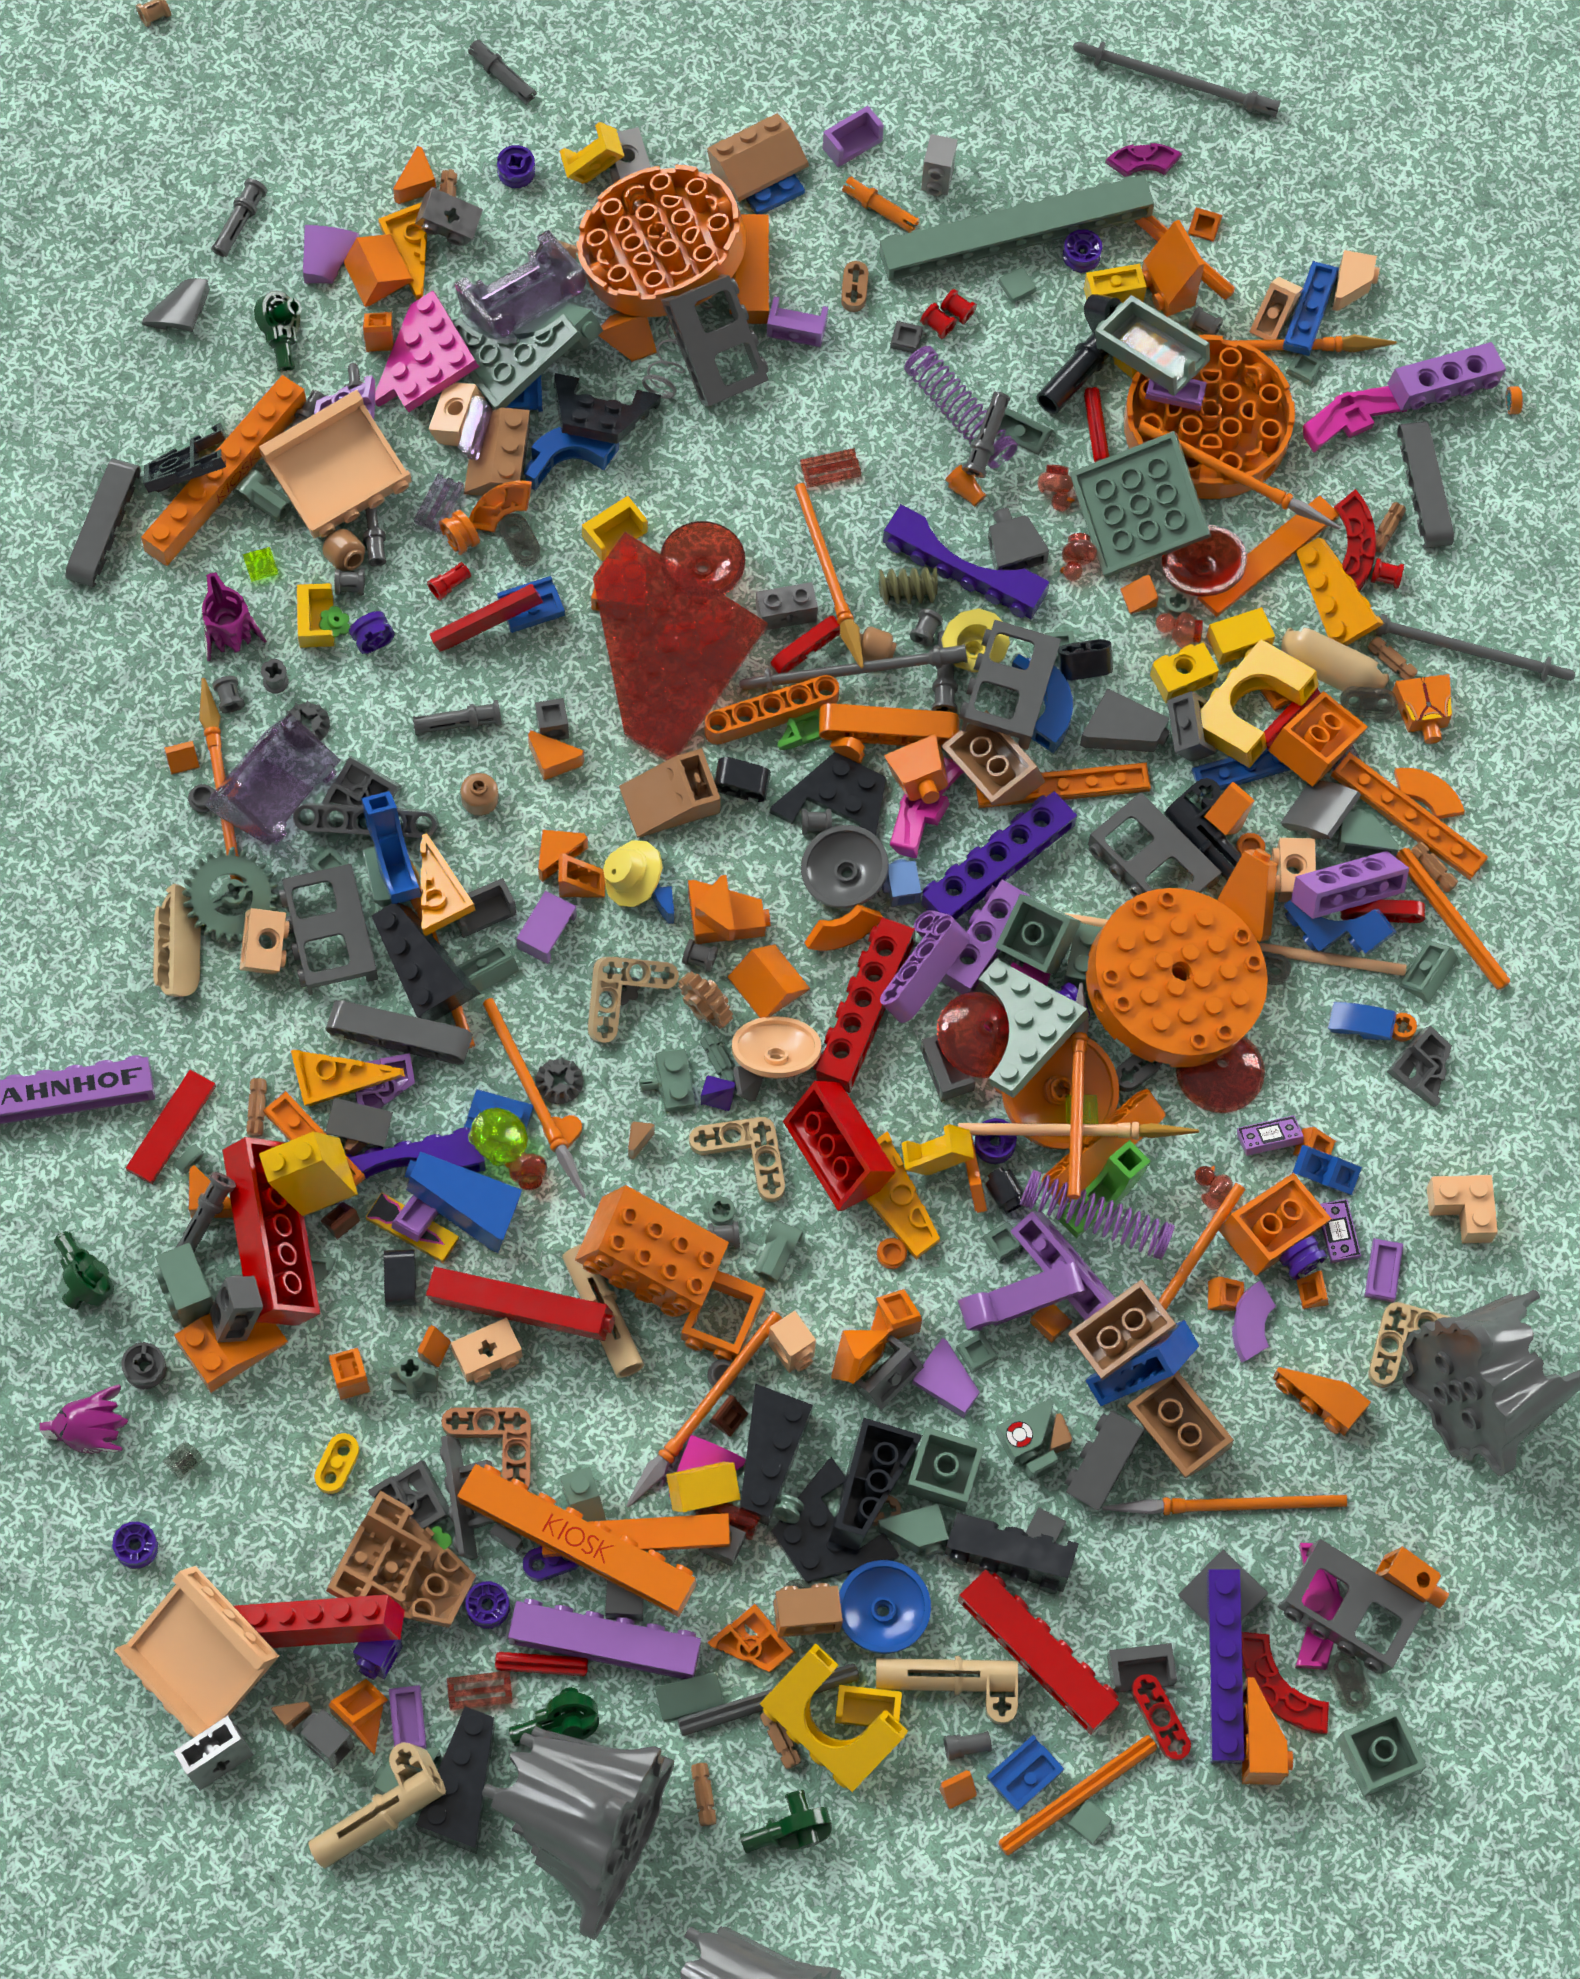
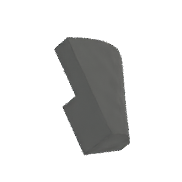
M191 278L182 281L143 318L142 325L163 330L172 327L193 332L198 315L202 313L210 290L208 279Z
M349 756L322 803L330 804L332 802L341 805L363 806L361 798L388 791L394 797L401 784L353 756Z
M1430 1025L1416 1035L1387 1070V1073L1428 1104L1436 1107L1441 1100L1438 1095L1441 1081L1445 1080L1447 1071L1445 1062L1450 1056L1452 1045ZM1415 1067V1076L1413 1078H1409L1413 1068Z
M425 1461L417 1462L398 1475L390 1476L368 1490L369 1494L376 1498L379 1491H382L407 1505L414 1512L412 1517L422 1529L431 1527L450 1517L449 1505ZM409 1482L417 1491H414L409 1487Z

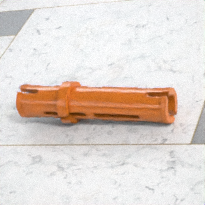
M852 176L847 179L846 183L850 186L844 185L842 192L860 201L862 207L866 209L868 207L908 233L915 230V227L907 223V221L918 226L920 222L918 217L916 218L879 195L878 190L875 188L866 187Z

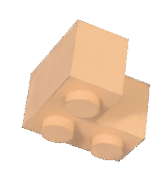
M1492 1175L1433 1176L1427 1185L1429 1216L1459 1215L1462 1243H1492L1498 1233Z

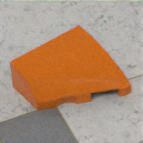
M757 1604L751 1606L732 1624H728L708 1642L711 1647L768 1672L779 1667L796 1653L784 1637H777L776 1627ZM745 1624L757 1635H749L745 1630Z

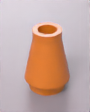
M959 465L946 477L945 481L949 484L948 488L975 507L986 497V494L982 491L974 476L965 473L962 470L963 466Z

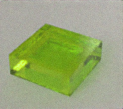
M270 547L242 554L251 582L278 574Z
M1066 1095V1122L1071 1124V1095ZM1084 1095L1083 1124H1098L1097 1095Z

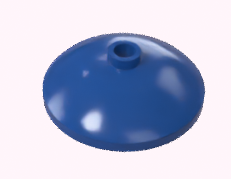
M877 1560L863 1564L845 1579L839 1591L843 1619L841 1627L848 1638L864 1650L879 1654L902 1651L913 1645L927 1628L931 1614V1600L928 1589L920 1576L904 1564L890 1560ZM884 1606L889 1610V1614L887 1616H880L877 1613V1609Z

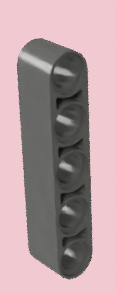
M1423 421L1399 424L1397 436L1401 438L1402 446H1400L1403 462H1406L1408 470H1405L1408 485L1412 487L1414 494L1411 495L1414 511H1417L1419 516L1417 524L1420 537L1423 536L1425 542L1422 546L1423 548L1452 545L1454 542V531L1429 423Z
M111 458L68 561L65 573L67 580L91 587L96 586L97 583H94L97 575L101 574L106 559H104L107 551H110L116 535L114 532L116 527H120L125 515L124 507L126 502H130L136 488L133 486L135 480L140 478L141 467L139 465Z
M305 803L297 807L293 814V822L300 830L370 835L368 828L362 827L359 823V815L364 813L363 806ZM397 808L398 816L403 821L401 828L403 837L422 838V835L425 833L431 836L438 829V818L432 811ZM303 809L313 811L315 815L313 824L308 825L302 822L300 814ZM332 811H339L343 814L344 823L342 826H334L330 822L329 817ZM420 816H426L431 820L432 828L430 831L423 832L417 827V820Z
M341 1000L334 1001L325 1028L326 1032L331 1035L338 1033L344 1035V1038L457 1065L464 1064L473 1036L468 1030L457 1026Z

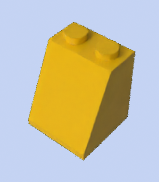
M313 1131L259 1153L268 1183L302 1216L309 1215L358 1195L341 1140L338 1137Z

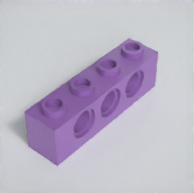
M1489 342L1395 368L1387 384L1401 411L1410 408L1417 410L1428 403L1435 401L1442 403L1453 396H1467L1478 389L1494 388L1500 383L1506 368L1493 343Z
M1385 851L1295 877L1291 902L1314 919L1405 892L1409 867L1391 853Z
M1003 879L997 888L992 886L984 898L986 904L982 910L977 908L969 920L971 926L967 931L970 937L967 946L940 982L970 998L979 984L978 978L994 962L1001 951L995 948L1019 895H1030ZM999 911L1002 912L1005 915V917L997 919L993 917L991 913ZM985 934L990 940L983 942L978 940L976 936ZM970 957L975 962L968 965L964 964L960 959Z
M1030 1212L1011 1230V1233L1043 1271L1066 1263L1076 1262L1085 1292L1069 1298L1068 1301L1084 1320L1115 1299L1112 1293L1043 1212Z

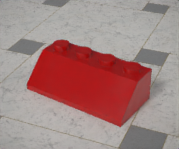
M814 1081L783 1120L789 1133L838 1211H844L880 1192L896 1172L840 1082Z

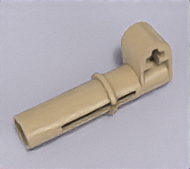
M581 1244L566 1251L562 1259L580 1298L598 1302L592 1290V1287H594L600 1303L607 1304L615 1316L613 1331L617 1339L615 1340L611 1332L607 1333L605 1341L600 1340L616 1377L630 1376L641 1370L644 1363L615 1302L617 1295L609 1289L604 1276L587 1272L583 1269L582 1264L575 1261Z
M955 1656V1660L876 1658V1689L954 1691V1695H959L962 1691L986 1692V1714L988 1718L995 1724L1005 1725L1013 1721L1017 1714L1018 1661L963 1660L960 1656ZM908 1673L980 1674V1677L908 1676ZM990 1692H1014V1697H1005V1706H1010L1011 1710H1006L1004 1716H999L998 1710H993V1706L998 1705L999 1697H990Z
M404 1742L397 1744L392 1749L389 1762L399 1785L383 1795H374L371 1803L309 1841L310 1851L321 1867L327 1868L388 1829L391 1831L396 1830L399 1822L446 1793L444 1783L427 1750ZM408 1764H410V1765H412V1766H414V1767L423 1769V1770L420 1771V1772H417V1770H416L415 1768H412V1767L408 1766Z

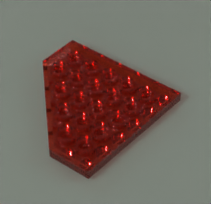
M624 532L593 576V582L624 735L667 761L681 754L767 629L768 623L630 534Z

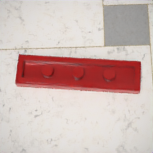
M529 584L429 635L433 644L441 652L543 603L534 585Z
M189 1070L125 1167L126 1171L153 1184L212 1094L216 1084L200 1074Z

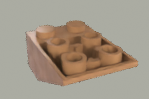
M702 748L674 756L619 786L637 838L720 813L721 799Z

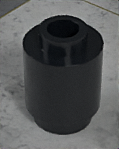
M1000 1167L988 1175L989 1180L985 1185L999 1209L1003 1208L1005 1214H1008L1023 1206L1020 1205L1024 1191L1011 1169L1004 1170L1003 1167Z

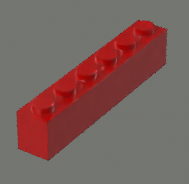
M985 1569L959 1594L958 1602L1092 1735L1117 1710L1120 1704L1116 1700L1118 1695L1107 1684L1102 1686L1094 1678L1096 1674L1085 1662L1080 1664L1072 1656L1073 1650L1065 1641L1061 1639L1057 1641L1049 1633L1051 1629L1040 1617L1035 1619L1027 1611L1029 1607L1018 1595L1013 1597L1005 1589L1007 1585L996 1573L991 1575Z
M388 1594L233 1606L272 1648L400 1640L405 1610Z

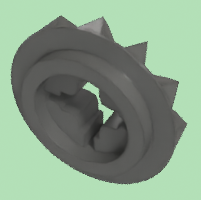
M308 700L303 704L295 703L294 707L286 712L283 721L284 731L294 743L313 745L320 742L327 735L330 728V719L327 711L320 704H312ZM302 714L308 720L313 719L311 721L312 731H310L309 727L307 728L306 725L300 726V724H302Z
M561 1057L555 1060L549 1059L547 1063L540 1066L535 1082L542 1098L550 1103L564 1104L574 1100L579 1095L583 1087L582 1071L576 1066L574 1061H568ZM566 1071L564 1079L567 1085L559 1083L553 1088L554 1078L551 1074L559 1077Z

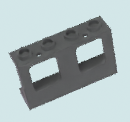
M721 274L718 279L679 296H670L661 300L701 404L705 406L714 405L769 380L766 374L769 372L768 365L762 356L760 357L757 346H759L758 338L753 330L750 331L747 320H749L748 312L743 304L740 305L737 294H739L738 285L734 278H730V275ZM724 291L734 322L706 333L702 328L695 304L699 300ZM743 343L754 374L730 385H725L716 365L715 356Z
M994 620L992 630L986 629L981 645L986 646L984 654L978 653L974 670H978L977 678L971 677L966 692V694L971 695L969 703L963 702L960 710L959 719H963L961 731H966L967 724L969 723L1019 738L1018 745L1020 748L1028 750L1061 639ZM1003 634L1034 645L1030 664L1026 670L997 663L990 659L992 646L997 635ZM989 683L1016 691L1019 694L1015 713L1011 719L976 710L974 704L981 684Z
M1141 792L1093 831L1089 837L1088 845L1092 856L1099 861L1103 859L1109 866L1112 876L1118 881L1122 879L1129 886V891L1133 897L1153 890L1146 883V877L1170 858L1175 859L1194 879L1185 889L1201 893L1207 887L1212 889L1219 883L1222 872ZM1134 818L1153 837V841L1131 860L1126 861L1106 843L1105 838L1127 819Z
M352 864L282 879L284 889L279 890L282 908L288 907L290 916H286L285 921H289V934L294 933L296 942L291 943L295 961L301 960L303 968L297 970L300 986H307L308 994L313 995L312 988L364 976L367 982L378 980ZM323 882L331 883L337 909L331 913L304 919L298 918L294 907L292 891ZM336 935L343 936L350 959L349 963L341 967L311 972L308 967L304 945L309 941Z
M1322 1539L1317 1540L1310 1546L1306 1554L1308 1558L1287 1597L1279 1603L1278 1608L1284 1611V1616L1295 1623L1302 1622L1310 1627L1311 1633L1323 1640L1329 1639L1337 1644V1649L1345 1655L1356 1656L1364 1661V1666L1369 1670L1383 1674L1394 1668L1427 1605ZM1319 1569L1326 1571L1348 1587L1347 1594L1332 1620L1323 1618L1302 1603V1597L1316 1571ZM1371 1603H1377L1401 1620V1626L1385 1654L1379 1653L1358 1640L1355 1636V1632Z

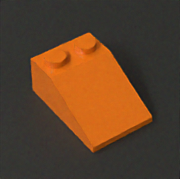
M1180 220L1172 223L1143 260L1142 265L1146 288H1149L1153 294V304L1157 310H1162L1166 317L1195 306L1204 268V262Z
M1323 691L1283 727L1268 751L1313 787L1330 771L1366 731L1368 726Z
M1293 1172L1233 1212L1223 1223L1219 1232L1254 1275L1258 1276L1277 1263L1279 1258L1288 1249L1313 1235L1332 1218Z
M210 1314L199 1318L174 1335L178 1346L210 1393L288 1343L276 1324L260 1322L255 1323L247 1341L217 1343Z
M1248 1677L1243 1685L1244 1761L1242 1763V1784L1280 1785L1284 1778L1288 1776L1289 1770L1293 1769V1752L1288 1751L1287 1740L1255 1678Z

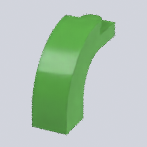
M1129 1140L1108 1158L1103 1170L1086 1188L1083 1208L1091 1194L1095 1193L1092 1212L1101 1197L1105 1198L1101 1216L1111 1200L1114 1202V1209L1140 1180L1151 1161ZM1082 1198L1069 1223L1066 1224L1065 1221L1071 1202L1067 1204L1061 1218L1058 1220L1076 1239L1085 1232L1084 1225L1091 1205L1090 1201L1079 1225L1075 1227ZM1099 1205V1207H1098V1209H1097V1211H1096V1213H1095V1215H1094V1217H1093V1219H1092V1221H1091V1223H1090L1088 1229H1089L1094 1223H1096V1219H1097V1216H1098V1213H1099L1100 1205Z

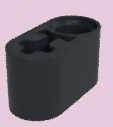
M1095 639L1060 646L1058 649L1059 670L1068 681L1105 676L1112 673L1111 642L1105 639Z
M722 757L718 759L714 782L719 793L743 800L753 798L758 799V802H764L767 797L771 771L760 765L731 757Z
M415 1249L384 1250L385 1307L416 1306Z

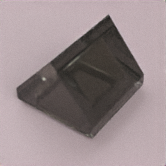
M185 1441L163 1460V1463L181 1481L203 1461V1458L195 1447Z

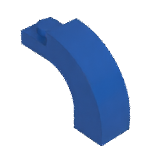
M561 427L553 429L541 436L532 445V460L524 470L526 481H532L531 489L536 491L556 464L567 459H582L605 470L618 452L619 443L614 444L562 433Z
M1018 654L1012 662V667L1026 670L1029 667L1031 658H1025ZM1055 665L1053 666L1043 699L1045 711L1037 720L1031 738L1053 754L1062 744L1068 733L1073 711V697L1070 686L1064 675Z

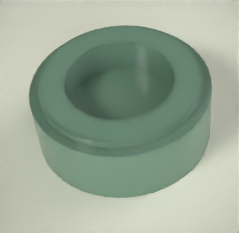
M196 1144L192 1145L178 1159L175 1167L183 1174L188 1173L189 1169L201 1160L204 1151Z

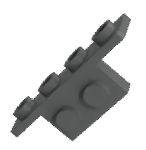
M445 1435L441 1437L440 1456L446 1468L447 1476H445L444 1482L450 1494L451 1506L449 1507V1515L454 1523L456 1536H454V1546L459 1556L474 1560L478 1558L474 1529L497 1522L460 1504L457 1495L475 1464L484 1468L485 1464L492 1466V1461L483 1460L464 1466L459 1439Z

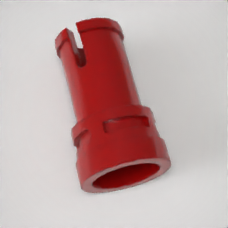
M460 562L445 574H439L437 578L435 577L427 581V585L433 595L440 601L447 594L451 593L454 587L471 578V573L467 566Z

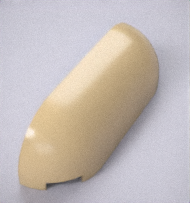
M1303 627L1300 632L1288 628L1283 636L1281 644L1283 652L1315 669L1318 680L1351 696L1360 698L1374 696L1381 692L1389 681V675L1382 674L1376 668L1378 665L1377 661L1314 630Z
M173 884L166 889L169 894L163 901L162 906L156 907L154 915V983L161 988L164 994L172 997H184L192 994L197 989L200 981L201 927H194L198 921L197 917H187L193 909L183 906L184 902L190 900V898L182 895V891L187 889L178 884Z

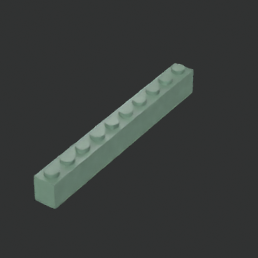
M1130 175L1121 181L1113 183L1102 182L1093 188L1085 190L1078 188L1069 194L1061 196L1050 195L1041 201L1033 203L1029 201L1022 202L1016 207L1008 209L998 208L988 214L980 216L970 215L964 218V220L956 222L945 221L936 227L928 229L917 228L911 233L900 236L897 234L890 235L884 240H880L879 253L888 281L1063 239L1076 230L1086 229L1095 231L1139 220L1143 217L1147 218L1153 214L1154 201L1146 176Z

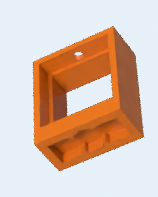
M717 1270L710 1288L751 1304L735 1343L732 1344L693 1329L702 1307L690 1311L681 1331V1340L686 1341L685 1345L692 1350L702 1351L704 1348L714 1352L713 1356L718 1360L725 1359L731 1361V1359L735 1360L745 1346L765 1298V1288Z

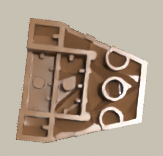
M379 1491L332 1575L326 1591L337 1598L388 1594L405 1610L404 1618L449 1628L476 1575L449 1548L443 1550L432 1538L435 1533L429 1527L424 1530L412 1517L414 1512L407 1505Z

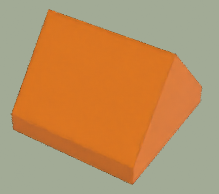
M193 741L164 748L171 775L200 767Z
M1316 1271L1297 1280L1303 1309L1329 1305L1322 1271Z

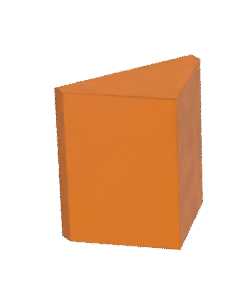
M391 234L357 237L344 259V265L365 307L373 305L414 281Z
M775 944L752 949L728 975V979L759 1018L774 1015L810 990V987Z

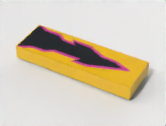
M381 1192L366 1215V1220L439 1262L444 1263L458 1242L459 1236L435 1222L431 1223L418 1242L392 1229L393 1220L405 1205Z

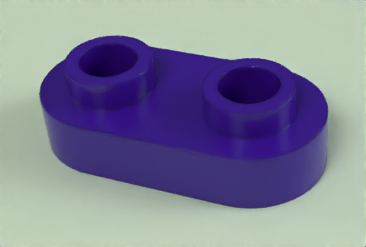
M542 1546L528 1551L523 1558L525 1575L537 1582L571 1572L579 1567V1565L571 1561L564 1560L562 1556L543 1557ZM542 1561L545 1566L542 1570L536 1571L532 1567L533 1563Z

